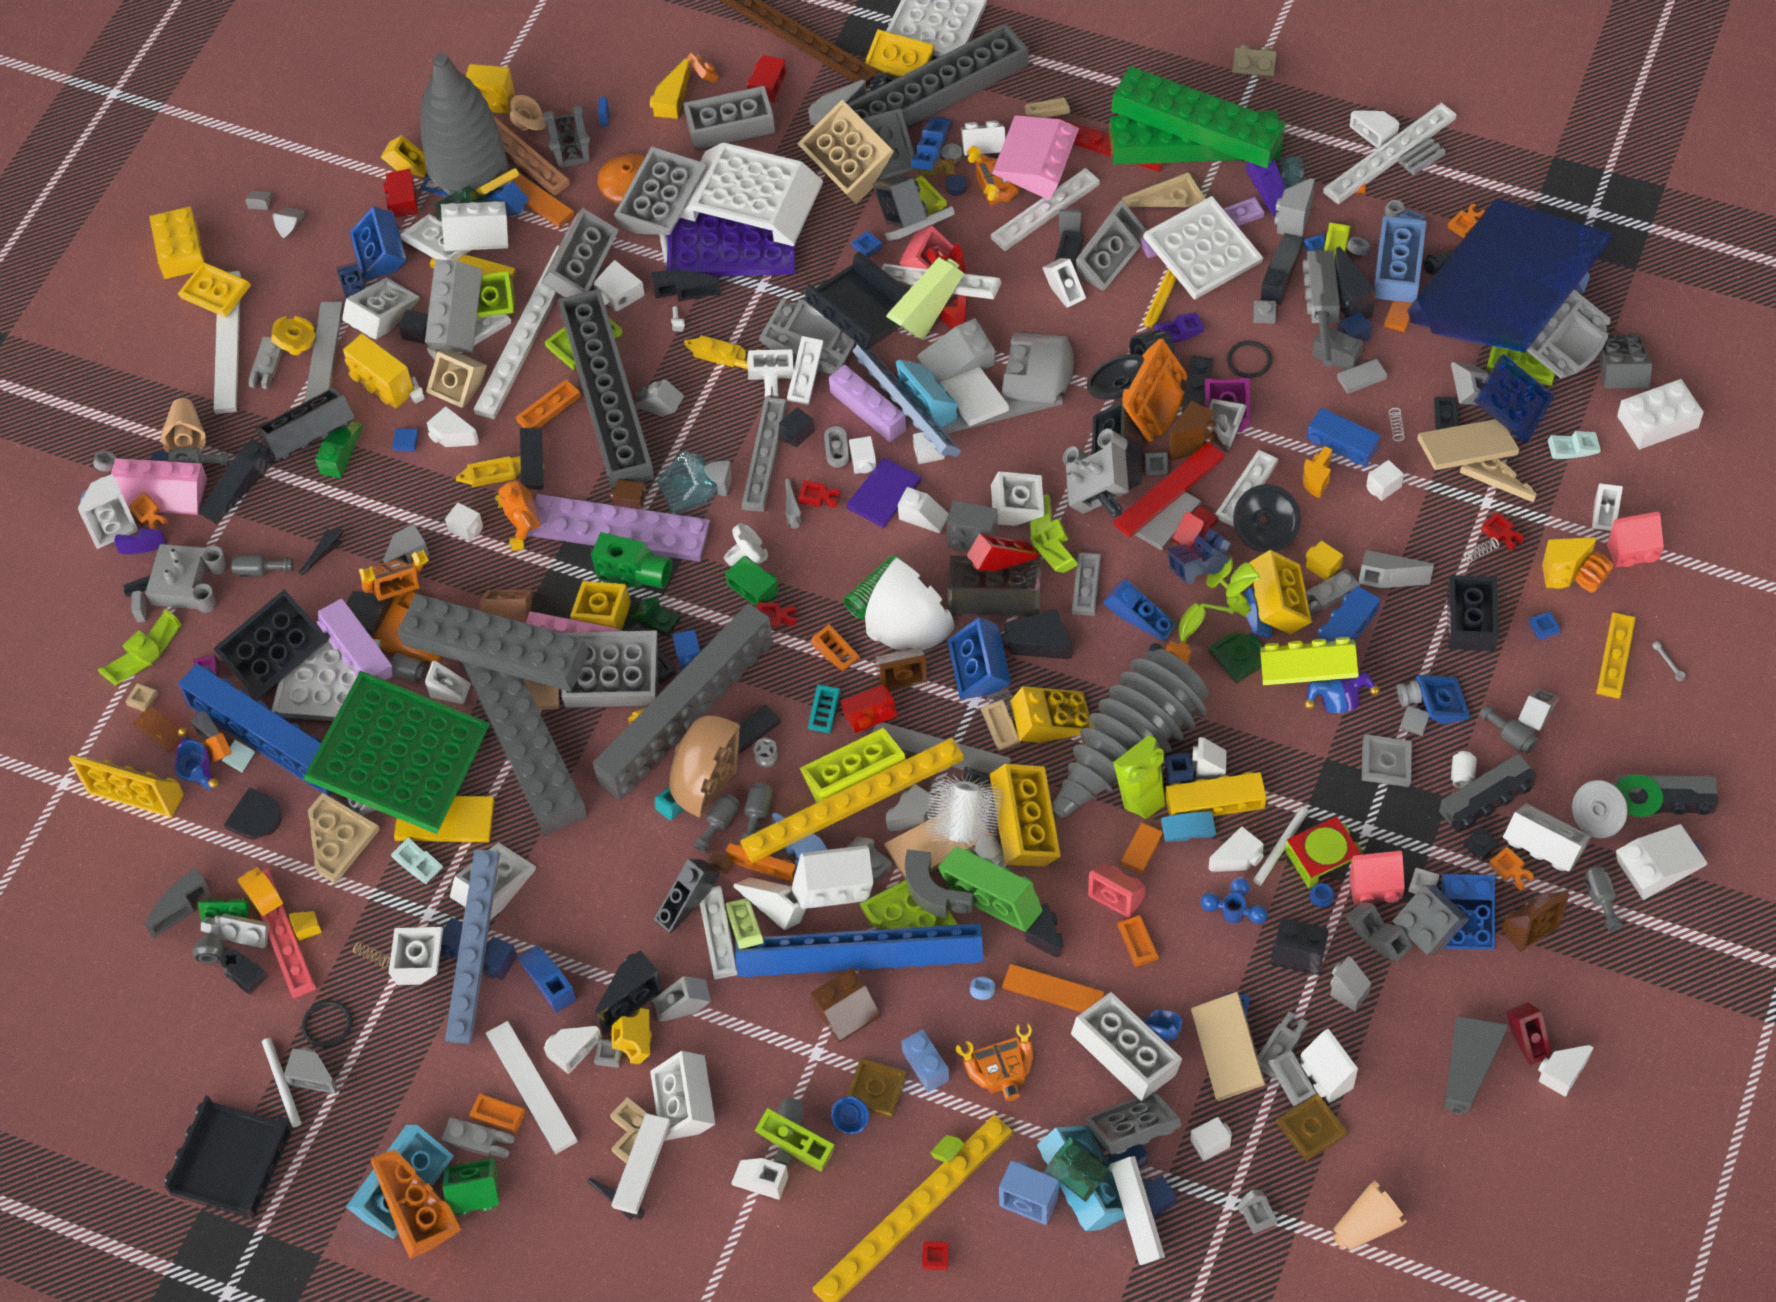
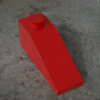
M980 533L968 552L967 557L973 562L972 565L977 570L995 572L1038 559L1039 554L1026 541Z

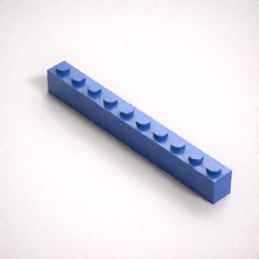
M981 923L762 937V944L739 949L736 940L735 945L738 977L749 978L762 975L778 976L780 974L846 971L851 967L853 970H876L878 968L924 967L927 965L983 962Z

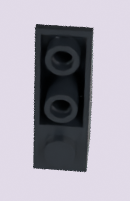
M687 859L654 920L669 933H672L710 893L720 872L705 860Z

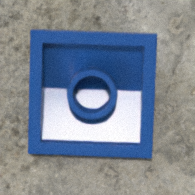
M1418 675L1416 677L1430 718L1444 725L1468 720L1471 717L1457 677Z

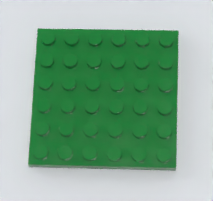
M360 670L308 767L304 780L438 834L486 736L490 723Z

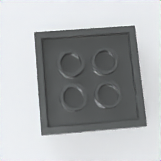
M1153 1092L1143 1101L1136 1097L1085 1117L1088 1128L1111 1155L1123 1153L1129 1147L1137 1144H1146L1154 1137L1168 1135L1174 1132L1175 1129L1182 1127L1178 1115L1156 1092Z

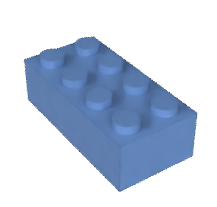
M1383 216L1374 289L1376 290L1375 299L1416 303L1426 221Z

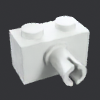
M792 349L748 351V380L763 379L765 383V397H770L771 390L772 398L779 397L777 379H792Z

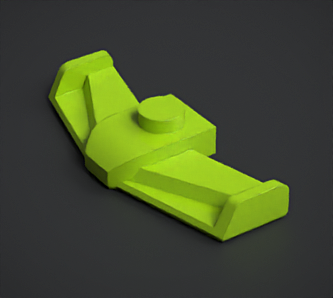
M1046 493L1043 495L1044 516L1030 521V540L1035 550L1040 552L1055 571L1065 573L1076 567L1078 563L1062 545L1063 542L1069 539L1062 522L1059 519L1052 522L1051 497Z
M164 609L163 614L147 636L140 630L137 631L122 645L128 653L107 666L100 667L98 669L99 673L116 686L146 667L153 665L161 658V654L182 624L175 615Z

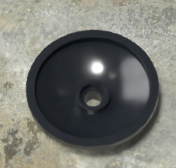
M1125 354L1112 358L1100 365L1088 378L1087 389L1090 395L1101 400L1123 398L1124 389L1130 388L1145 360L1143 356L1139 354Z
M1262 484L1250 488L1241 495L1234 508L1233 523L1238 537L1249 548L1266 553L1269 550L1275 552L1285 548L1294 540L1300 528L1301 515L1297 502L1288 491L1276 485ZM1261 516L1266 518L1265 524L1260 522Z

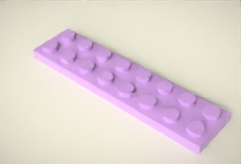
M537 494L534 503L541 526L529 531L527 536L595 546L600 532L642 541L656 555L700 562L711 523L708 519Z

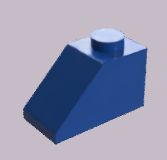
M512 180L490 191L481 203L505 202L506 217L513 214L519 215L526 208L524 204L529 198Z

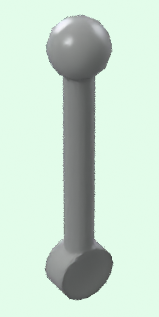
M1655 641L1652 644L1653 649L1658 650L1675 672L1676 680L1683 681L1685 673L1678 670L1661 648L1662 644L1659 641Z

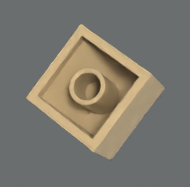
M451 349L437 351L426 392L464 408L481 386L487 365Z

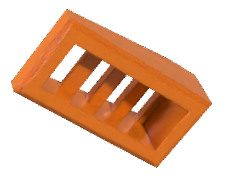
M830 624L811 639L810 643L842 672L860 658ZM828 637L830 641L825 644L823 641ZM835 643L837 646L830 650L829 647ZM842 649L843 652L836 656L835 653ZM848 654L850 658L842 663L841 659Z

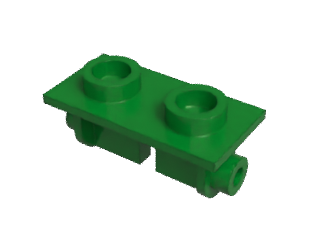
M207 897L206 900L198 901L201 921L206 919V917L215 918L216 915L222 916L223 914L249 918L247 910L251 908V901L242 898L229 899L228 902H225V899Z

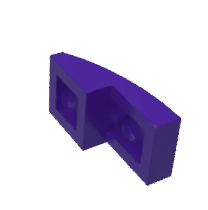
M1197 313L1177 315L1175 321L1157 323L1153 329L1154 331L1160 329V331L1167 332L1173 343L1194 337L1205 330Z
M140 528L138 536L116 534L114 539L119 554L150 552L157 550L160 544H167L162 530Z

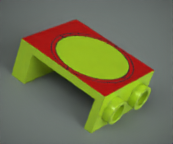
M1337 816L1287 839L1285 846L1286 854L1309 889L1318 884L1319 876L1351 862L1353 856L1363 854L1360 845L1350 837L1347 825L1341 823Z

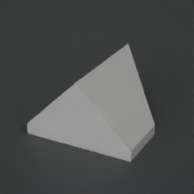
M1212 399L1209 409L1215 411L1214 421H1216V426L1213 431L1229 453L1247 406Z

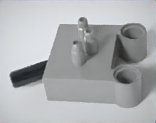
M1105 429L1099 434L1097 441L1098 445L1103 448L1102 450L1088 455L1077 447L1072 446L1065 451L1063 462L1066 464L1068 503L1070 507L1082 514L1103 505L1110 515L1116 518L1123 514V508L1115 498L1129 492L1125 453L1127 440L1113 430Z
M160 544L151 575L124 584L123 591L126 597L132 596L134 591H146L145 594L152 606L198 609L201 612L208 613L216 608L217 600L211 587L208 584H202L205 570L208 569L211 574L219 575L226 571L228 564L222 549L218 546L201 548Z

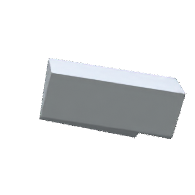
M1119 201L1076 259L1077 277L1100 290H1105L1141 246L1139 239L1147 231L1123 201Z

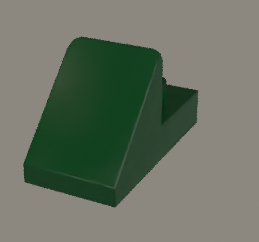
M658 597L641 599L629 616L631 620L667 637L670 636L680 621V615L660 606Z

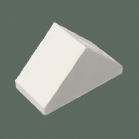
M1599 483L1594 501L1592 528L1611 531L1614 520L1618 519L1623 486Z
M436 661L432 662L425 680L431 698L460 704L465 702L471 685L470 682Z

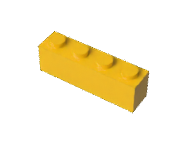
M1246 772L1238 776L1230 777L1225 775L1211 780L1199 779L1191 783H1174L1166 786L1165 799L1169 816L1195 812H1212L1213 816L1265 809L1266 793L1261 772Z

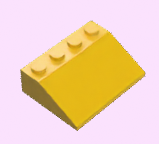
M75 755L69 757L72 766L89 794L170 818L173 817L184 796L179 783L172 778L163 779L151 772H139L131 766L122 767L107 759L101 761L95 758Z

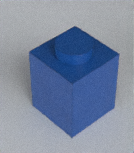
M695 629L672 634L680 669H684L700 653Z

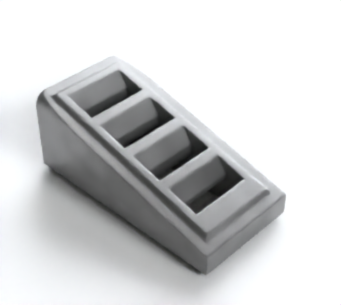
M202 710L191 720L195 732L204 740L220 733L205 710Z

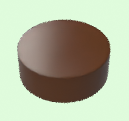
M713 852L708 859V863L721 873H728L733 866L727 858Z

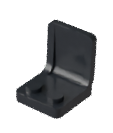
M1282 919L1279 924L1277 938L1273 944L1271 965L1319 976L1329 933L1328 929L1290 919Z

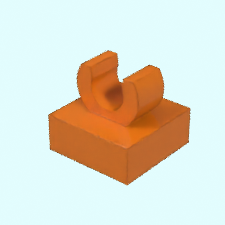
M1171 641L1167 645L1166 651L1174 654L1188 665L1192 652L1188 649L1190 645L1183 641L1179 644Z

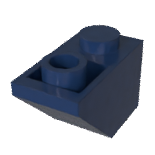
M357 261L336 267L345 298L365 289Z

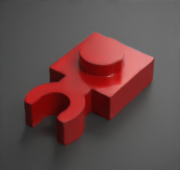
M804 480L798 500L801 504L821 507L822 502H824L829 507L835 508L837 507V500L831 498H840V490L834 488L826 490V484Z
M1498 512L1481 526L1482 532L1490 538H1496L1498 543L1503 540L1506 547L1511 551L1516 546L1512 540H1516L1520 544L1523 542V535L1513 531L1514 525Z
M757 602L756 609L769 617L771 627L780 628L781 622L789 626L796 624L797 618L788 616L789 614H795L796 607L788 606L785 609H780V603Z

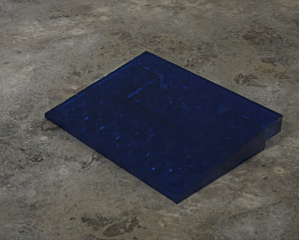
M1496 198L1408 308L1407 312L1410 321L1413 324L1430 327L1433 334L1526 352L1614 238L1613 233Z

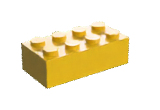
M1004 764L990 774L991 786L1000 787L992 788V790H998L992 792L997 793L993 794V796H998L993 798L996 799V801L994 800L995 806H999L995 807V809H1000V811L996 810L998 812L996 816H998L997 821L999 822L998 827L1005 865L1045 867L1060 858L1045 767Z

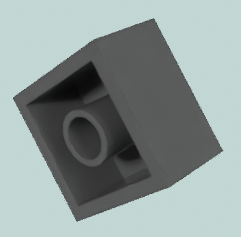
M953 500L946 522L948 548L969 552L980 533L998 536V513L996 508Z
M1423 885L1393 922L1397 926L1402 927L1407 936L1426 955H1438L1469 918L1435 885Z

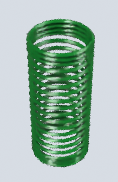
M891 555L881 566L876 568L864 581L856 586L850 594L844 597V604L852 615L864 620L867 605L860 597L868 604L869 602L863 594L870 600L866 592L870 596L872 593L868 589L873 592L872 587L875 589L874 584L877 585V581L879 582V578L882 577L892 561L898 558L904 562L902 559Z

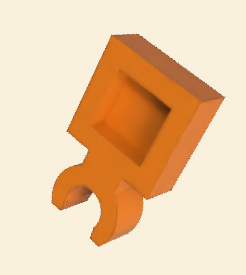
M691 52L688 55L687 59H689L692 67L701 78L716 83L720 76L714 71L715 67L708 61L704 62V59L699 54L696 56Z
M1471 204L1468 213L1461 210L1448 222V229L1465 239L1478 227L1479 221L1484 217L1485 210L1482 209L1479 213L1474 212L1476 204Z
M143 492L128 507L141 523L146 524L149 521L150 529L160 530L156 526L158 520L162 524L168 523L164 516L157 514L161 508L146 492Z
M1508 847L1503 849L1489 862V866L1505 881H1508L1510 878L1514 879V884L1519 890H1523L1525 886L1520 879L1525 878L1530 883L1533 882V874L1528 870L1522 869L1525 863Z

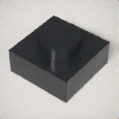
M1480 827L1464 841L1463 846L1482 861L1498 847L1499 842Z

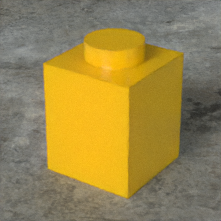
M1322 540L1316 547L1312 546L1306 554V568L1323 580L1334 576L1342 568L1343 554Z

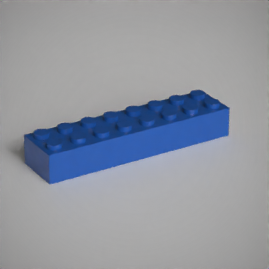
M195 664L179 681L178 685L191 709L197 713L205 710L214 724L327 796L331 795L332 791L304 780V775L321 745V741L315 735H307L296 723L290 724L277 711L271 712L260 700L254 701L243 689H235L230 681L225 678H218L208 667L203 668Z

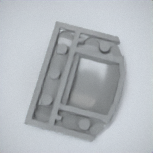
M1568 286L1521 342L1520 346L1561 379L1566 378L1586 368L1598 356L1608 338L1607 325L1610 324V318L1572 287Z
M781 299L759 337V341L771 350L792 349L793 358L795 359L797 358L802 336L823 340L824 344L817 371L827 374H833L843 366L855 344L853 339L839 330L828 319L824 318L822 314L808 305L806 301L798 299V303H786V299Z
M1014 332L1003 380L1002 397L1004 400L1051 404L1058 401L1056 396L1061 392L1065 393L1074 371V354L1067 336Z

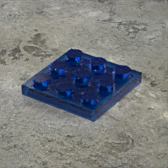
M1503 354L1496 361L1474 402L1521 441L1526 443L1533 435L1554 395Z

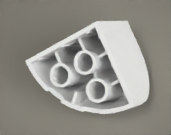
M898 558L884 572L871 595L865 616L866 633L874 641H880L897 650L903 651L907 648L915 649L919 647L922 650H926L941 643L949 636L955 628L950 611L948 609L944 610L941 606L942 598L930 585L927 588L918 579L920 575Z

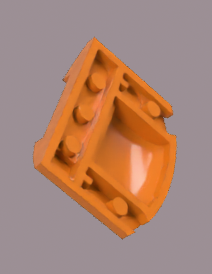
M1163 339L1156 341L1142 355L1145 359L1130 388L1124 389L1123 407L1148 441H1154V436L1165 433L1174 421L1185 393L1181 389L1182 379L1187 380V373Z
M409 591L393 596V601L376 634H369L370 637L380 640L381 650L391 656L401 653L423 661H430V665L433 661L438 662L442 656L404 646L397 633L416 593Z

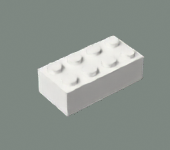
M1112 992L1076 1017L1071 1035L1139 1100L1143 1101L1176 1076L1182 1058Z

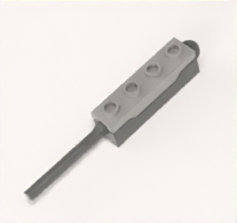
M1317 249L1307 251V260H1303L1304 286H1308L1305 290V298L1309 300L1307 301V314H1311L1312 323H1319L1323 365L1329 367L1332 365L1328 323H1338L1340 304L1334 251Z

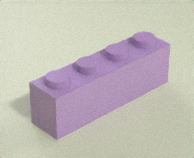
M844 365L829 377L830 393L887 441L893 442L906 431V415L849 367Z
M342 598L318 611L319 621H317L319 629L323 634L327 633L332 647L341 652L346 666H351L355 671V677H357L360 670L383 680L392 677L391 663Z

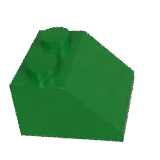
M495 1158L447 1166L444 1169L443 1191L445 1201L451 1207L453 1214L461 1216L468 1214L472 1210L481 1209L482 1211H487L495 1208V1206H499L500 1192Z

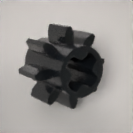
M888 73L874 74L875 80L870 81V90L873 91L894 79L888 76Z

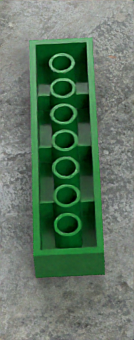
M1129 66L1113 94L1111 112L1264 168H1268L1283 141L1286 122Z
M1278 110L1256 111L1279 120ZM1125 116L1110 117L1109 138L1113 165L1242 160ZM1283 141L1273 159H1280Z

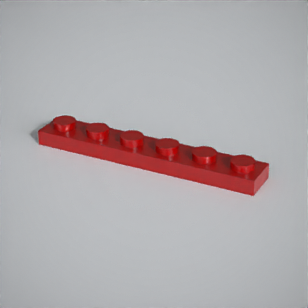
M1054 116L1051 117V119H1060L1079 128L1073 145L1112 157L1108 133ZM1164 163L1136 165L1160 172Z

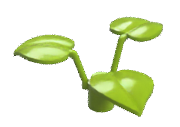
M1226 553L1231 559L1227 564L1224 563L1219 573H1208L1206 583L1210 588H1214L1221 583L1227 589L1226 596L1228 597L1227 604H1229V608L1202 603L1199 606L1197 603H1194L1187 609L1180 620L1179 637L1181 641L1186 642L1187 638L1200 626L1205 617V608L1225 611L1230 614L1237 612L1246 617L1252 609L1246 596L1240 592L1261 578L1251 564L1243 563L1233 573L1230 580L1231 583L1228 585L1224 578L1232 570L1233 559Z

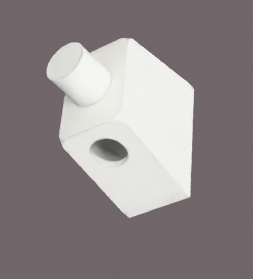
M615 260L594 281V289L601 290L604 304L614 311L621 310L645 295L642 281Z

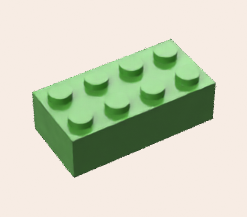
M955 846L938 866L948 890L973 893V907L1024 932L1029 929L1043 911L1039 903V897L1036 895L1033 883L1029 878L1025 876L1020 877L1007 867L1001 868L988 858L982 859L969 849L964 850Z

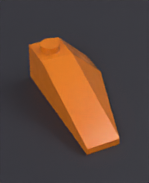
M395 1149L371 1158V1163L397 1231L410 1259L433 1250L461 1230L451 1207L434 1193L433 1188L415 1173V1169Z

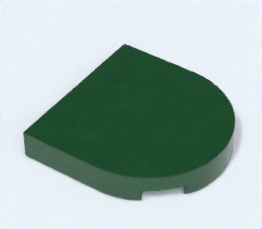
M1235 632L1209 646L1208 652L1237 684L1261 667L1260 648L1263 645L1254 635L1238 634V632Z

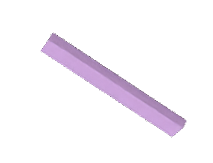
M1256 197L1223 208L1236 226L1264 217L1265 213ZM1143 237L1139 239V243L1148 258L1157 255Z

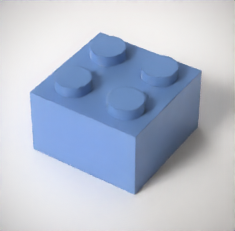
M1010 1161L999 1186V1206L1047 1225L1059 1199V1179H1056L1050 1172L1036 1171L1025 1162L1019 1161L1016 1163Z

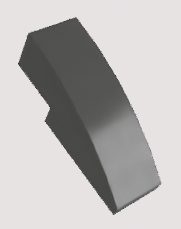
M196 868L170 887L151 911L145 926L152 938L194 913L191 904L210 893L205 880Z

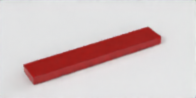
M1209 442L1206 443L1123 512L1121 516L1117 517L1113 525L1127 537L1131 538L1221 463L1225 455Z

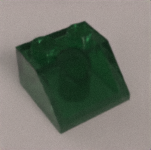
M1072 1136L1058 1150L1045 1170L1083 1201L1087 1202L1113 1168Z

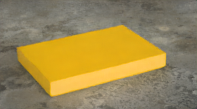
M877 29L865 64L877 70L878 73H888L889 76L899 78L929 63L933 56L935 45Z
M202 262L179 291L178 295L186 301L226 318L251 284L245 279Z

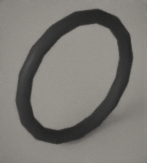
M1244 341L1231 347L1227 353L1226 361L1234 374L1245 378H1254L1268 371L1272 363L1270 351L1264 345L1255 341ZM1241 346H1256L1266 353L1267 364L1264 369L1257 373H1243L1237 370L1231 362L1233 352Z
M333 1000L321 1001L313 1005L305 1013L302 1020V1032L305 1039L318 1047H332L342 1042L348 1036L352 1027V1016L349 1009L342 1003ZM332 1005L339 1007L347 1017V1026L344 1032L331 1042L314 1040L307 1031V1021L310 1015L316 1009L323 1006Z

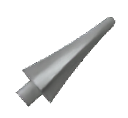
M787 478L785 480L787 525L790 524L791 528L796 529L800 526L799 523H802L801 511L796 502L791 481Z

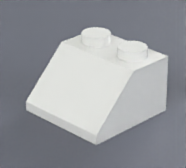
M998 471L991 484L992 508L997 509L998 524L1016 526L1043 517L1042 476Z
M442 927L395 928L389 974L397 985H420L437 975L443 934Z
M1327 1029L1301 1053L1299 1064L1307 1078L1309 1077L1314 1083L1316 1093L1321 1098L1324 1097L1329 1104L1354 1089L1358 1068L1330 1030Z

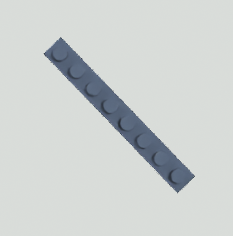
M856 345L853 353L858 357L857 361L868 368L869 375L880 382L879 386L883 390L890 393L891 400L902 407L901 411L905 415L912 418L913 425L925 433L924 437L928 441L935 444L936 451L943 456L957 457L961 449L871 349L865 350L860 345Z
M474 850L445 1036L447 1043L472 1044L500 859L498 851Z

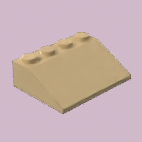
M843 100L798 143L807 155L855 204L873 188V183L877 181L894 152Z

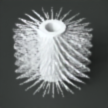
M966 779L965 782L959 781L956 784L949 785L946 782L943 783L947 785L939 784L945 787L937 791L943 792L946 790L947 792H944L946 794L937 793L942 796L935 795V797L942 798V802L932 801V803L940 804L932 806L940 808L931 809L939 811L928 812L938 813L940 816L934 819L942 822H939V824L932 823L931 825H936L940 829L931 831L940 833L930 834L941 835L942 833V836H948L945 837L946 839L953 840L951 843L956 841L958 845V842H966L970 847L969 842L971 840L976 843L977 839L981 841L979 839H982V837H989L983 834L997 835L986 832L981 834L983 831H990L984 829L991 828L985 825H994L985 822L999 823L987 820L995 819L987 816H996L988 813L997 814L998 812L989 811L987 808L994 805L985 803L988 800L996 801V799L989 798L988 795L997 793L987 792L985 788H979L981 787L980 785L974 784L976 781L971 783L966 782ZM925 826V827H928V828L938 829V827Z

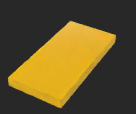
M456 796L438 834L397 818L394 834L395 841H405L409 837L412 841L490 842L495 803L494 797Z

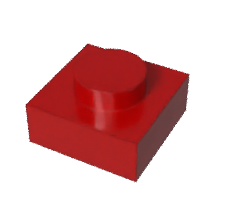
M923 1241L922 1270H948L949 1242Z

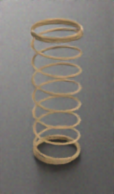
M361 942L356 943L353 953L357 954L359 952ZM358 943H360V945H359L360 947H359V949L356 951V950H355V947L357 946ZM384 955V960L381 964L382 968H386L390 962V957ZM388 958L386 966L383 967L385 960Z

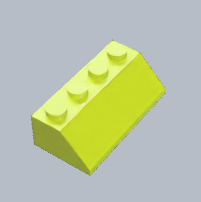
M1350 637L1336 638V641L1326 642V639L1312 640V643L1303 644L1302 641H1292L1285 646H1279V643L1265 644V647L1260 648L1263 685L1358 677L1355 640H1350Z
M881 728L801 767L800 770L815 801L818 803L906 759L904 752L884 728Z

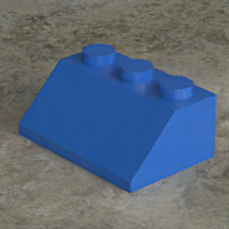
M372 206L350 231L362 280H370L393 274L407 260L394 213Z
M978 617L947 640L960 699L993 695L1011 683L998 624Z

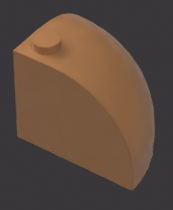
M704 716L694 721L683 739L677 744L670 770L669 788L674 800L689 813L701 817L737 773L739 724L722 717Z

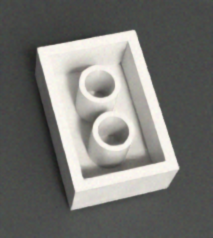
M1682 379L1621 400L1617 417L1640 450L1699 428L1703 411Z

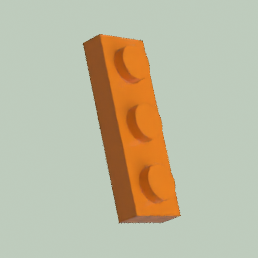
M566 379L517 415L516 420L523 428L539 429L581 398V393Z
M728 844L726 856L731 863L793 883L797 868L790 860H780L768 855L751 863L741 844Z

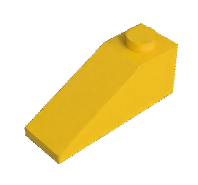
M684 59L656 87L654 95H651L650 108H653L654 117L679 118L691 74L689 59Z

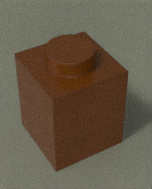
M618 479L616 487H613L611 490V501H613L615 506L642 510L646 499L644 483Z

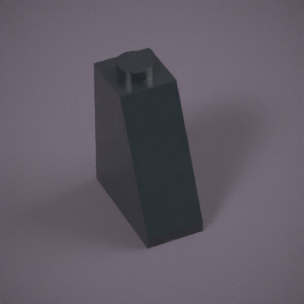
M1057 609L1004 624V633L1001 634L1004 647H1009L1011 655L1058 659L1071 658L1072 646Z

